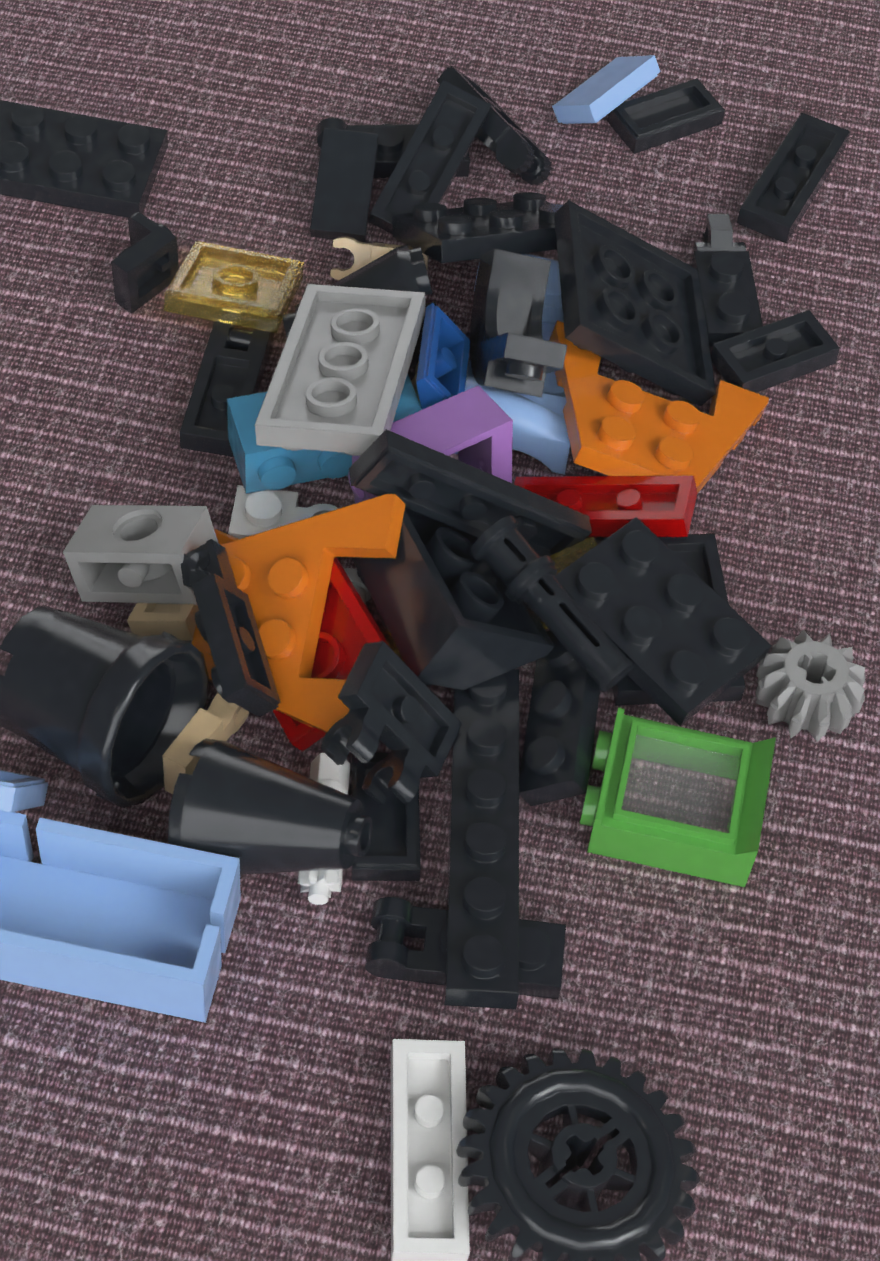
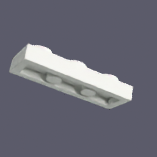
M393 1039L391 1261L468 1260L470 1254L468 1186L461 1187L458 1184V1178L462 1170L468 1166V1157L461 1158L456 1153L459 1142L467 1136V1130L463 1127V1118L467 1113L465 1041Z

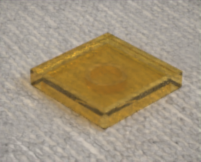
M195 241L165 292L164 311L277 333L283 321L282 315L287 313L303 280L304 262Z

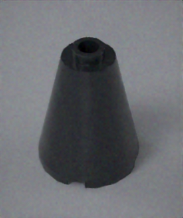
M206 738L196 744L189 753L191 756L200 757L193 774L179 773L174 786L169 811V844L240 858V875L348 869L353 865L357 857H364L370 847L373 822L371 816L365 815L363 804L359 799L223 740Z

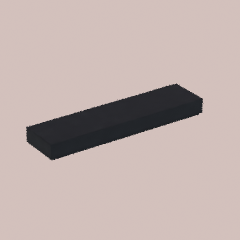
M387 429L349 468L351 486L376 496L396 494L406 504L405 508L478 538L494 523L506 516L513 515L519 521L518 531L541 557L549 555L555 562V566L592 533L589 516Z

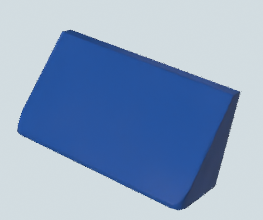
M434 303L428 305L425 310L416 378L422 410L464 392L466 386L470 339Z

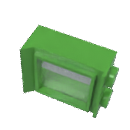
M618 708L613 732L599 731L591 769L604 771L601 787L588 785L580 824L592 827L587 852L745 887L759 850L776 737L752 743L624 715L625 709Z

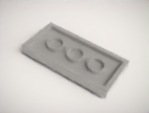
M307 284L255 423L256 444L259 446L281 447L291 451L306 449L342 452L352 456H361L386 429L391 431L425 316V292Z

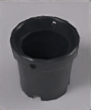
M38 606L22 616L7 633L0 645L1 650L13 655L7 666L5 676L0 674V727L26 739L79 771L84 785L95 791L96 796L121 808L144 803L165 786L162 755L200 708L205 709L209 675L203 653L190 642L180 640L165 631L161 635L142 637L74 615L70 612L56 610L49 606Z

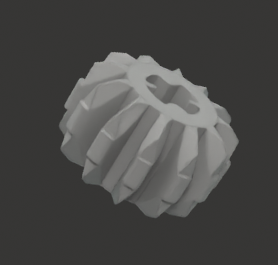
M804 629L795 637L794 642L780 637L778 642L773 645L771 653L766 654L765 658L760 661L756 673L758 677V686L755 692L757 697L756 704L768 707V725L784 721L789 724L790 738L803 729L808 730L816 742L826 735L827 730L841 734L849 726L851 718L860 712L865 700V695L863 694L865 691L863 684L866 679L864 674L865 667L852 663L854 659L853 647L842 649L832 647L830 633L821 639L820 642L813 641Z

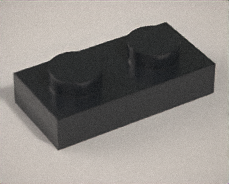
M807 310L713 344L711 361L727 383L757 393L835 364L840 347L811 311Z

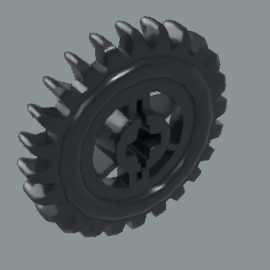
M552 1048L547 1059L548 1066L537 1055L525 1054L520 1064L521 1072L510 1066L501 1067L496 1075L497 1086H482L477 1093L476 1102L483 1108L469 1110L463 1118L464 1129L475 1131L478 1134L464 1137L456 1149L458 1157H471L478 1160L462 1170L458 1178V1184L461 1187L478 1185L484 1188L470 1202L468 1214L474 1216L480 1212L494 1211L497 1215L486 1231L485 1241L492 1242L496 1238L511 1232L515 1239L508 1256V1261H518L530 1250L538 1252L537 1261H641L640 1253L645 1256L647 1261H663L666 1250L661 1237L669 1245H676L681 1241L684 1236V1228L679 1219H688L696 1210L694 1200L686 1192L693 1190L700 1182L697 1171L690 1166L682 1164L694 1156L696 1147L689 1140L675 1137V1134L685 1125V1119L680 1114L664 1115L661 1111V1108L668 1099V1095L662 1090L646 1094L643 1091L646 1081V1075L643 1072L637 1070L625 1078L621 1076V1062L618 1058L611 1056L603 1068L596 1066L592 1051L584 1048L581 1049L576 1063H571L563 1049ZM563 1114V1129L553 1141L533 1133L542 1122ZM577 1114L599 1120L604 1125L599 1128L588 1123H579ZM611 1136L613 1139L608 1140L602 1145L588 1169L581 1168L590 1160L597 1147ZM623 1146L629 1153L632 1174L616 1168L618 1161L617 1151ZM528 1151L540 1161L536 1178L530 1169ZM579 1166L581 1169H578L575 1173L570 1170ZM564 1168L570 1170L556 1183ZM603 1189L628 1191L621 1202L603 1211H598L596 1199Z

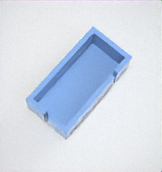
M0 811V980L206 1023L222 967L221 953H226L241 900L240 858L39 818L36 827L42 863L39 864L32 862L34 855L26 815Z

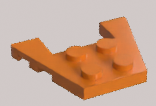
M556 321L549 341L567 345L563 369L554 372L557 386L563 387L565 392L566 404L563 408V414L573 461L575 464L608 476H694L697 493H699L720 468L732 449L735 450L741 443L750 427L757 424L769 402V398L720 380L716 388V394L712 397L708 415L698 411L697 408L688 402L680 400L670 401L643 391L633 382L627 380L615 381L599 375L597 372L601 356L589 350L580 349L571 341L565 339L564 322Z
M396 494L381 495L222 544L226 548L237 588L248 594L281 702L275 710L288 715L300 723L312 728L315 727L326 733L350 711L338 698L346 680L311 678L333 561L335 557L396 558L406 505ZM196 625L192 645L203 653L209 675L208 681L213 683L211 669L215 667L209 644L204 640Z

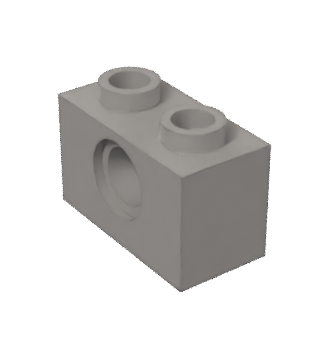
M92 505L64 549L63 554L83 602L197 605L194 592L183 585L181 564L183 563L184 553L188 554L210 539L217 543L218 540L207 506Z

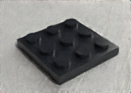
M568 200L554 214L565 339L571 341L580 349L589 350L617 364L626 372L635 373L661 386L670 394L679 395L702 406L716 394L698 270Z

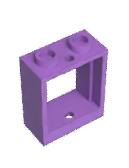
M479 385L393 422L392 432L447 456L458 452L459 461L512 483L513 420ZM352 456V465L360 456ZM351 486L355 503L378 497Z

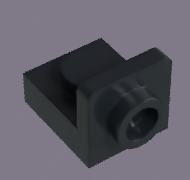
M136 212L128 218L131 247L124 249L117 258L111 261L115 303L131 314L180 278L177 237L166 226L160 223L156 224L140 212Z

